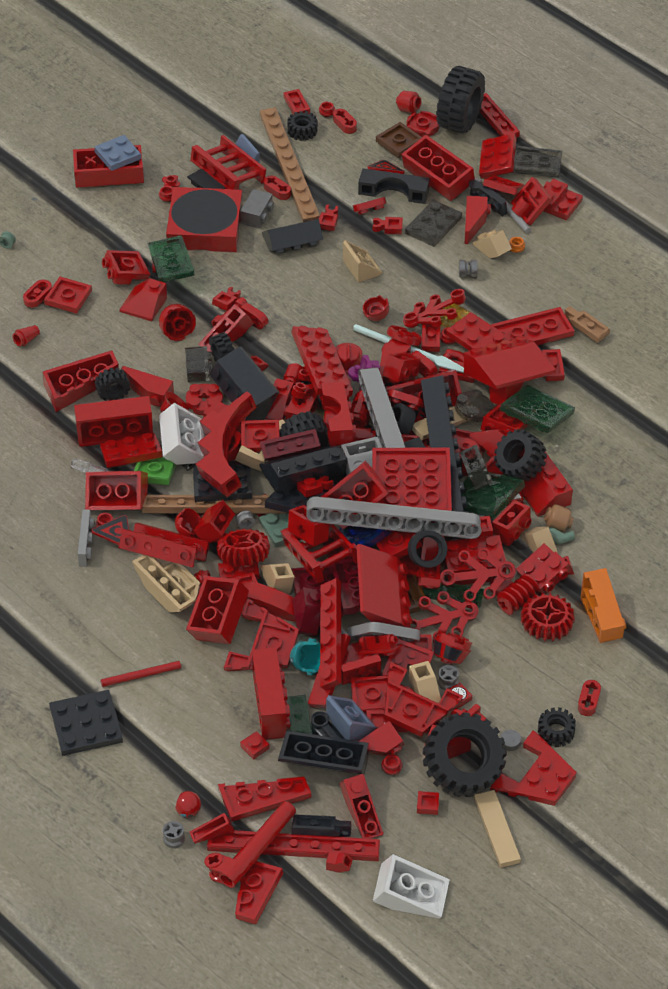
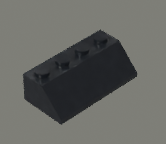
M242 347L236 348L217 360L210 373L211 378L231 403L246 391L252 395L257 408L246 417V421L265 420L279 391Z
M327 445L317 450L260 463L259 467L274 491L278 493L296 488L297 482L303 481L306 478L318 480L323 476L333 478L344 475L347 457L339 445Z
M286 730L278 761L285 764L360 775L365 774L369 743Z

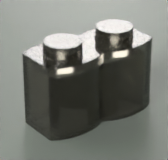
M207 346L185 348L188 382L210 381L209 375L212 371V364H208V362H212L211 351H207Z

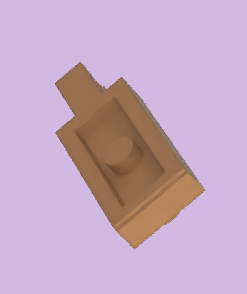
M571 306L565 309V315L570 324L595 342H600L610 334V328L584 310L577 311Z

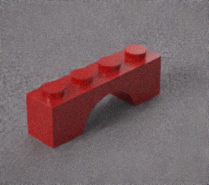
M344 382L321 383L322 407L324 410L336 414V416L328 419L327 434L330 446L353 442V437L356 436V426L352 425L354 424L353 413H350L351 401H347L349 400V391L345 389Z

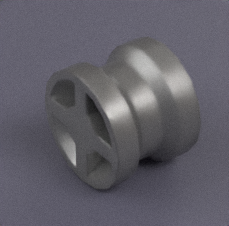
M445 665L439 669L438 685L441 689L446 690L458 684L459 671L456 667Z
M178 821L166 823L163 826L164 844L169 848L182 846L185 840L183 825Z

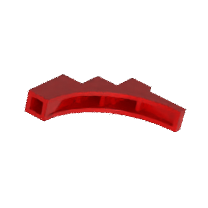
M247 391L219 413L213 410L199 421L206 436L197 442L203 456H205L196 463L197 469L202 478L226 497H229L242 487L237 473L229 466L228 449L241 421L257 408L252 395Z

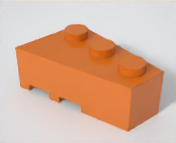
M603 568L584 572L580 598L599 642L623 638L626 622L621 616L607 569Z

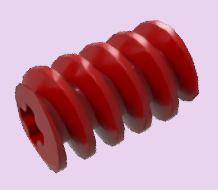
M528 574L520 576L514 583H511L498 593L497 602L501 610L509 616L514 611L519 610V607L527 603L528 598H533L535 593L540 592L538 583Z

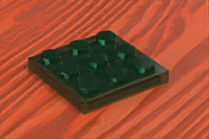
M526 385L503 402L500 411L505 412L510 417L521 420L524 424L538 428L541 432L549 433L573 415L575 407Z
M475 469L463 481L466 493H462V495L466 496L468 505L465 511L495 518L525 487V481Z

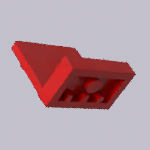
M359 642L348 645L343 664L341 665V684L351 683L350 678L371 677L380 674L381 659L379 654L367 656L366 654L358 655V652L363 650Z

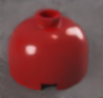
M181 304L167 306L159 317V327L162 333L174 341L186 339L185 336L189 333L192 334L196 326L195 315L189 308Z

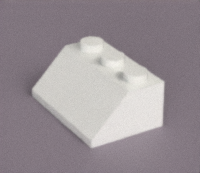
M173 403L159 415L163 457L177 465L197 463L205 457L197 443L204 438L203 429L199 422L201 418Z

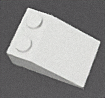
M393 854L381 864L373 902L391 910L440 919L450 879Z

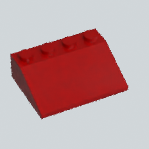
M524 336L516 337L514 340H503L499 344H488L483 348H472L471 351L463 353L464 374L494 389L556 373L555 367L538 346Z
M358 544L357 562L360 612L371 622L411 628L412 618L409 611L411 602L408 598L410 587L407 581V565L402 563L396 556Z

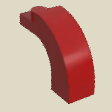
M422 538L420 558L425 561L433 560L438 554V544L432 538ZM440 564L432 568L419 567L418 586L431 589L440 587Z

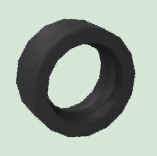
M398 403L392 407L400 433L408 435L415 422V411L402 403Z
M424 530L417 532L408 543L409 558L419 567H436L444 561L447 555L446 541L436 531ZM429 537L437 542L439 550L433 560L425 561L417 555L416 547L422 538Z

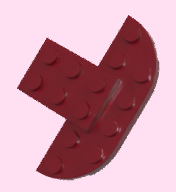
M331 538L328 541L323 542L324 546H326L334 542L335 540ZM339 547L326 554L327 558L343 551V549ZM350 557L325 568L324 572H322L325 580L317 583L304 567L291 568L294 575L293 586L296 595L303 587L321 590L322 584L337 578L341 581V608L343 615H352L360 611L358 563L355 564Z

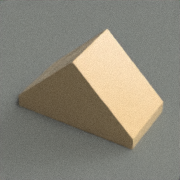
M534 527L520 534L522 540L533 553L543 543L553 552L556 551L558 553L549 527Z

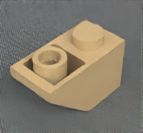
M494 229L477 236V240L472 242L477 249L490 259L512 249L503 230L496 232Z
M289 563L260 566L267 586L286 594L291 593L294 575Z
M429 661L409 666V683L413 692L439 703L441 697L437 680Z

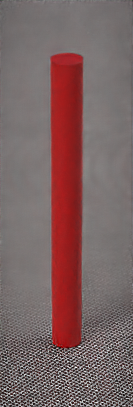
M175 661L100 679L102 687L181 669L180 661Z

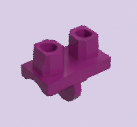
M363 355L360 365L351 367L348 375L353 382H359L358 371L368 368H378L380 371L379 361L370 360L368 355Z

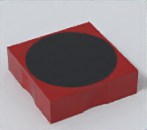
M173 187L166 231L167 249L237 252L238 226L241 222L240 210L243 206L242 190Z

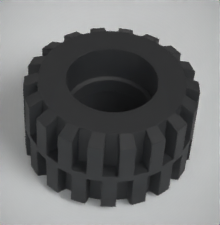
M307 411L306 413L300 412L297 415H293L285 421L286 423L282 424V429L279 430V437L316 429L320 447L329 445L328 429L322 417L316 412L311 413V411Z
M518 429L514 430V432L509 431L507 436L503 435L501 437L502 441H498V448L494 451L496 454L494 461L497 462V468L515 481L523 482L524 480L529 481L530 477L535 478L536 474L542 471L541 467L546 464L544 459L547 458V454L544 452L547 450L543 446V442L522 429L521 431ZM525 449L523 457L516 462L518 454Z

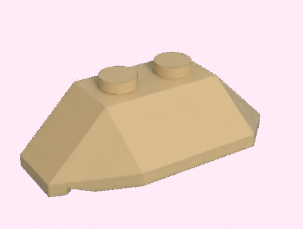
M142 555L132 561L144 587L168 612H181L196 602L200 582L183 565L147 555Z

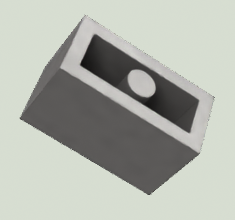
M253 189L240 210L241 224L260 229L262 224L266 223L269 212H272L275 203L273 202L272 194Z

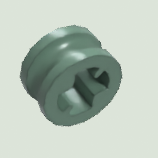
M4 231L0 236V245L6 249L12 248L16 242V237L11 232Z

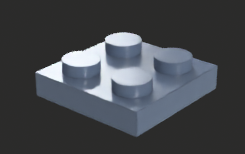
M125 135L94 146L95 153L111 171L141 159V153Z

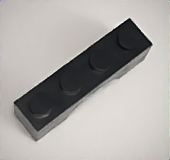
M362 168L358 181V195L376 197L383 191L395 190L403 193L409 202L426 204L430 178Z

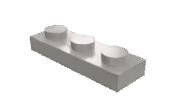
M82 509L78 546L79 567H87V561L91 559L92 550L89 544H93L91 529L95 525L94 517H91L90 510Z

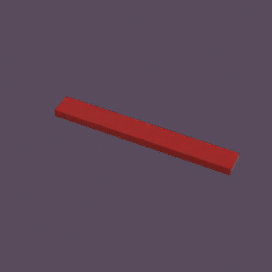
M235 830L208 839L207 851L238 853L256 832ZM279 833L262 854L327 858L329 851L335 853L346 852L353 860L379 862L380 839Z

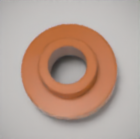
M512 237L509 244L512 248L510 251L518 253L525 249V242L521 237Z

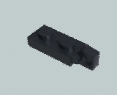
M295 814L293 816L291 834L349 837L351 836L352 824L351 821L337 820L336 816Z

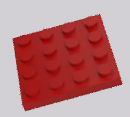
M372 448V469L389 492L377 503L452 511L450 448Z

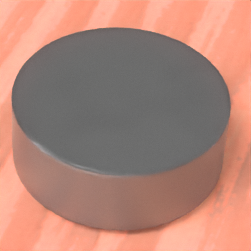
M506 730L500 736L505 741L502 747L508 751H514L521 745V736L515 730Z

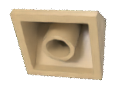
M347 240L343 242V262L358 283L380 276L383 273L367 250Z

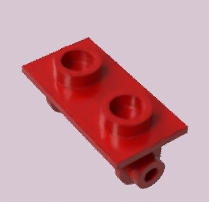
M393 634L379 635V642L377 635H364L359 639V644L363 650L358 652V655L366 654L367 656L384 653V656H390L395 654L396 650L403 645H397L398 638Z

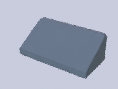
M241 134L236 145L260 163V153L245 135Z

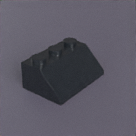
M319 219L262 232L269 251L275 250V254L286 252L285 248L291 247L292 250L300 249L302 244L308 243V246L318 245V241L323 240Z

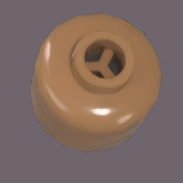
M556 504L548 507L544 516L546 526L555 528L560 532L571 528L574 518L571 517L570 509Z

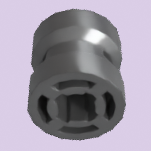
M459 260V277H465L466 275L477 277V260Z

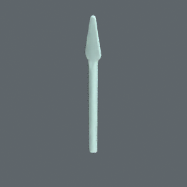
M357 324L353 327V331L383 343H388L391 339L388 336ZM411 346V353L416 350L421 352L434 362L436 366L464 373V367L444 356H436Z

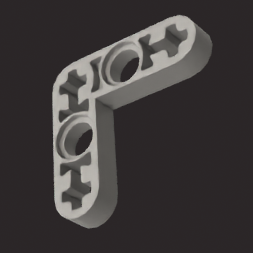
M368 622L348 627L347 634L351 637V640H359L364 635H377L378 637L379 635L393 634L398 639L404 641H420V630L379 622Z

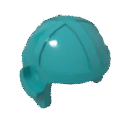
M309 638L308 641H299L295 644L289 655L292 665L298 671L307 672V675H315V672H318L320 667L321 643L317 642V639Z

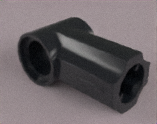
M317 711L312 714L311 734L344 739L329 721L327 713Z

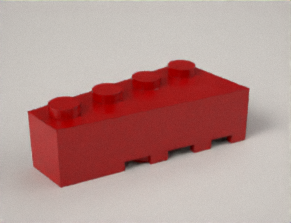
M112 350L42 371L43 385L55 412L97 390L95 378L96 376L99 377L100 372L104 373L105 369L110 371V368L114 370L119 368V363Z

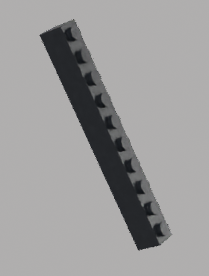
M443 375L423 379L421 384L430 447L450 448L452 511L468 513V511H465V508L468 507L466 496L462 495V493H466L464 482H460V479L463 478L462 468L458 467V464H461L459 452L456 453L459 445L454 435H457L455 424H452L455 418L453 410L449 408L453 407L451 396L447 395L451 393L449 383L444 381Z

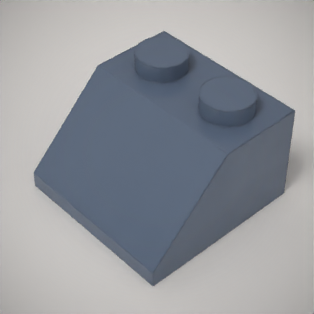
M328 695L326 698V713L329 716V720L337 731L343 735L344 739L360 741L375 730V725L352 699Z

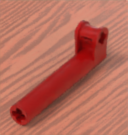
M284 801L234 858L217 852L206 856L204 863L210 870V879L229 888H234L296 814L295 807L291 803Z

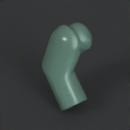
M549 528L553 541L556 544L575 540L573 531L562 533L555 528Z

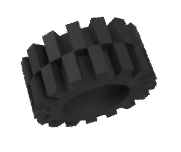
M299 111V114L297 112H294V115L291 114L287 121L288 134L291 138L294 137L295 140L300 138V141H303V139L306 141L308 138L312 139L313 136H316L318 120L315 115L313 116V113L308 114V111H305V113Z
M225 332L209 338L210 350L215 362L235 350L230 337Z
M110 368V371L105 369L104 373L100 372L99 377L96 376L95 387L98 395L104 401L118 400L119 397L122 399L124 398L123 394L127 395L128 391H130V382L126 372L122 369L115 368L114 370Z
M555 707L551 708V712L547 709L545 713L540 715L538 733L546 742L548 741L550 746H552V743L555 744V747H559V744L562 747L566 746V742L569 744L571 739L574 738L576 720L573 718L572 713L568 715V710L566 709L564 712L559 707L558 711H555ZM560 724L564 729L555 731L549 728V725Z

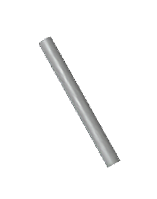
M490 188L495 193L504 198L496 189ZM506 201L508 214L526 234L529 233L531 228L521 217L512 211V206Z

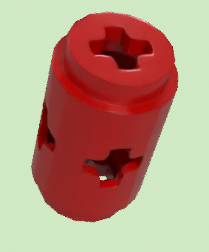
M362 390L355 394L350 412L353 413L354 424L352 425L360 428L367 426L371 417Z

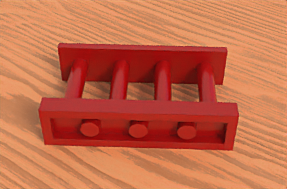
M221 136L220 146L206 151L198 145L192 146L190 161L207 172L223 185L225 189L239 190L240 183L255 178L261 184L264 183L267 169L226 136ZM220 152H223L226 155L219 159H215L212 157V155L218 154ZM230 161L236 163V165L228 168L222 165ZM242 169L248 172L238 177L233 174Z
M135 523L134 531L122 529L119 548L193 568L195 559L207 560L210 541Z
M329 524L328 540L333 538L335 541L314 552H308V550L315 546H311L307 542L300 543L302 539L289 532L288 528L280 531L287 549L317 583L325 580L322 573L325 568L347 557H350L355 564L358 563L357 546L354 543L351 544L334 524ZM339 547L343 549V551L323 560L322 562L316 561V559L338 549Z

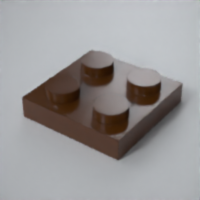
M399 122L377 135L376 142L399 158L403 152L422 137Z

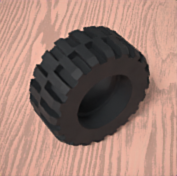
M463 66L453 67L449 71L442 85L437 103L436 120L440 127L458 133H467L471 130L479 115L485 92V77L480 71Z
M463 712L460 716L456 713L449 718L443 719L431 731L425 741L426 746L423 748L422 754L425 755L423 765L425 767L428 766L429 769L426 773L429 778L433 776L435 779L433 784L436 787L441 785L444 787L443 792L447 794L454 792L453 795L457 797L463 794L466 797H470L475 793L483 792L502 774L501 770L505 768L506 761L504 758L507 756V749H503L502 746L505 744L504 738H499L498 733L500 731L497 727L493 729L490 726L491 721L488 719L485 721L481 720V715L474 714L471 717L470 713ZM462 737L475 743L481 753V767L472 773L457 769L451 763L447 754V745L450 740Z

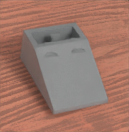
M378 437L341 445V449L347 457L345 468L347 475L365 460L372 467V448H382Z

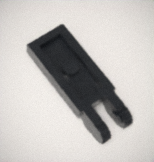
M470 180L469 187L471 189L469 192L471 196L488 197L487 204H491V209L494 212H497L502 217L507 214V203L504 198L489 187L483 186L478 180Z

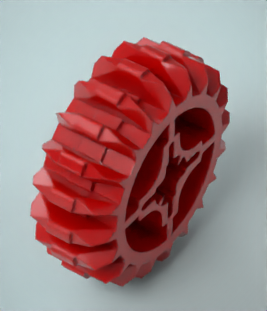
M243 528L242 530L229 531V533H225L219 538L217 545L219 559L223 563H227L229 566L234 565L235 567L257 565L268 558L270 550L268 536L263 532H259V530L253 531L251 528L249 530Z
M542 592L540 596L535 594L533 599L528 598L521 611V623L524 626V630L529 631L530 636L536 635L537 640L543 638L544 642L547 639H551L553 642L555 638L561 640L562 636H567L573 628L575 621L574 609L571 608V603L566 602L565 598L560 599L559 594L552 596L551 592L549 595H545Z

